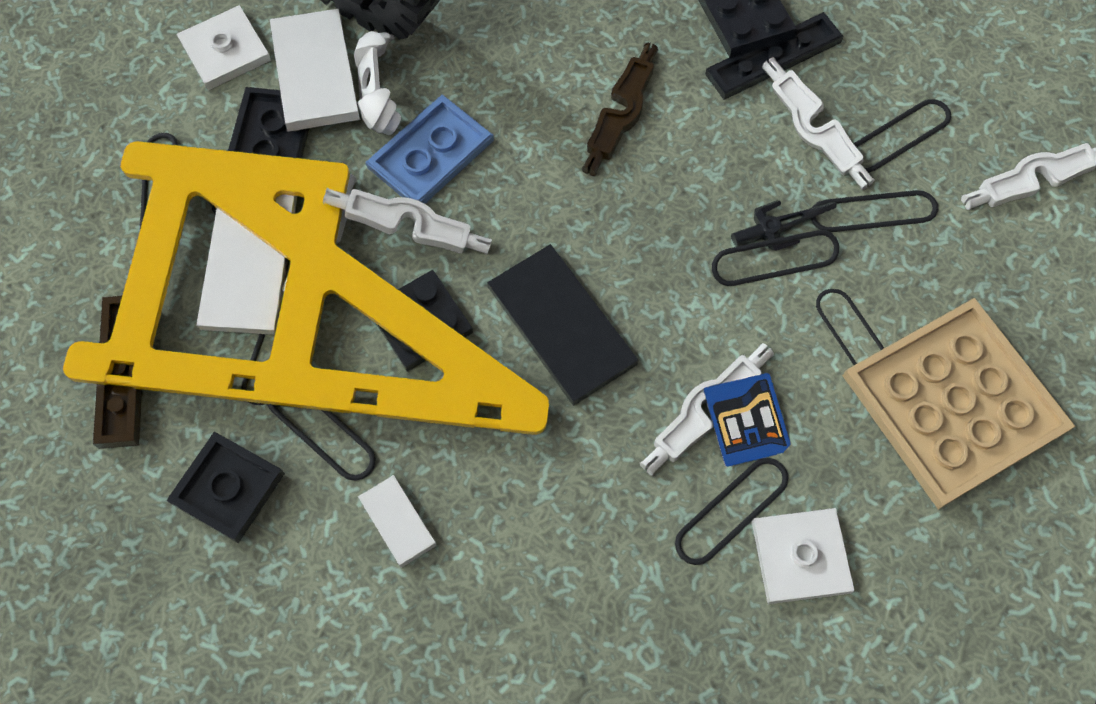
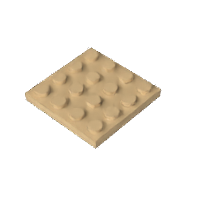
M975 298L850 367L842 375L938 510L1076 427Z

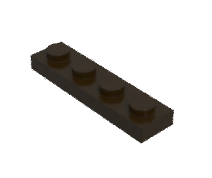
M122 296L102 297L99 343L108 342L112 336ZM115 363L111 375L132 377L134 365ZM97 384L93 433L94 446L98 449L139 446L142 389L111 384Z

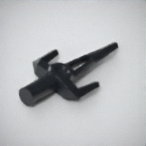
M776 200L755 208L754 221L756 225L732 233L731 239L735 247L762 238L764 241L780 238L782 232L835 209L837 204L831 202L778 217L769 216L767 214L768 211L781 205V202ZM801 217L784 225L781 223L783 221ZM800 240L767 247L777 251L798 244Z

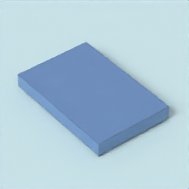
M442 94L365 163L371 172L401 197L415 199L425 204L494 141V136Z

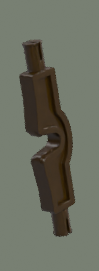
M645 43L639 58L632 57L625 71L612 88L611 99L625 106L626 109L603 108L601 110L595 129L587 143V152L590 154L582 167L584 173L588 174L590 170V175L596 176L603 159H611L623 133L629 131L638 122L642 113L643 93L653 75L654 64L652 61L658 52V47L655 44H652L650 48L651 43Z

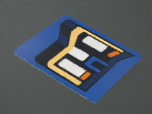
M769 373L704 388L703 391L726 467L781 454L791 445Z

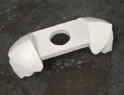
M370 31L359 39L354 52L355 64L358 68L360 96L357 106L364 123L369 129H373L377 133L391 135L398 127L401 115L396 111L395 102L389 98L390 91L386 88L380 89L378 57L385 53L388 43L394 40V35H390L387 32L378 33ZM369 72H371L370 81L367 86V78Z

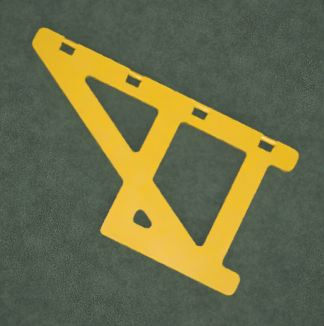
M140 141L131 142L126 146L120 166L124 174L133 179L151 180L153 184L112 336L106 343L85 341L73 343L67 351L63 365V372L69 379L83 383L111 384L143 390L350 414L352 412L384 418L471 428H490L531 435L540 434L546 429L549 412V400L546 395L336 246L343 209L323 204V198L327 188L346 194L350 171L346 164ZM280 195L300 196L304 198L303 208L299 213L292 214L276 203V199ZM195 196L203 197L290 261L271 355L264 362L153 349L189 203ZM329 294L338 295L444 373L443 378L434 382L312 367V359L326 296ZM114 364L134 365L132 377L111 375ZM235 377L255 379L254 391L232 389ZM356 391L378 393L377 405L353 403ZM478 406L502 408L501 420L476 417Z

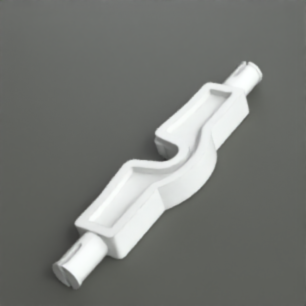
M774 57L769 59V63L766 61L762 68L774 81L772 84L773 91L792 113L794 127L800 138L811 147L822 150L842 175L849 173L861 187V190L867 188V184L870 186L875 179L861 165L863 163V155L851 142L840 122L834 119L818 128L811 126V121L824 109L821 99L800 80L793 70L786 73Z
M1088 143L1057 154L1041 152L1029 155L1022 159L1013 170L984 180L979 187L980 190L962 195L961 201L963 204L966 203V209L970 210L987 202L990 207H995L1009 201L1033 196L1040 189L1035 172L1041 173L1051 186H1060L1096 168V147L1091 148Z
M329 188L326 189L323 198V204L344 209L347 219L366 224L387 234L395 233L403 218H411L415 223L412 238L419 244L440 247L457 253H463L466 247L488 254L492 239L469 233L471 228L469 224L437 215L429 206L415 199L405 197L386 199L357 189H353L351 194L347 195Z
M762 343L748 358L744 355L739 356L717 379L703 382L695 387L684 400L680 415L655 439L654 445L656 449L640 462V466L644 470L648 467L647 473L652 476L665 461L669 459L675 462L689 447L709 433L713 428V422L701 408L703 403H707L703 391L704 388L761 375L759 368L774 356L771 348L766 351L768 346Z

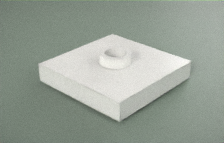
M240 5L177 34L207 90L271 61L269 53Z
M836 508L761 517L752 520L768 604L837 596L854 592Z

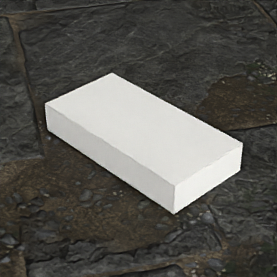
M394 475L358 496L401 568L437 546Z

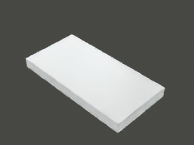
M339 9L270 19L287 131L360 120Z
M280 195L277 197L276 203L290 213L295 214L297 196ZM218 208L216 209L196 326L200 330L275 335L279 318L278 313L282 304V287L285 283L288 259Z

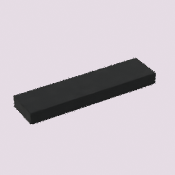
M822 12L795 25L797 28L795 39L733 58H727L706 68L705 75L723 100L770 78L762 68L766 61L769 63L770 58L774 57L785 71L840 44L844 36L828 16Z

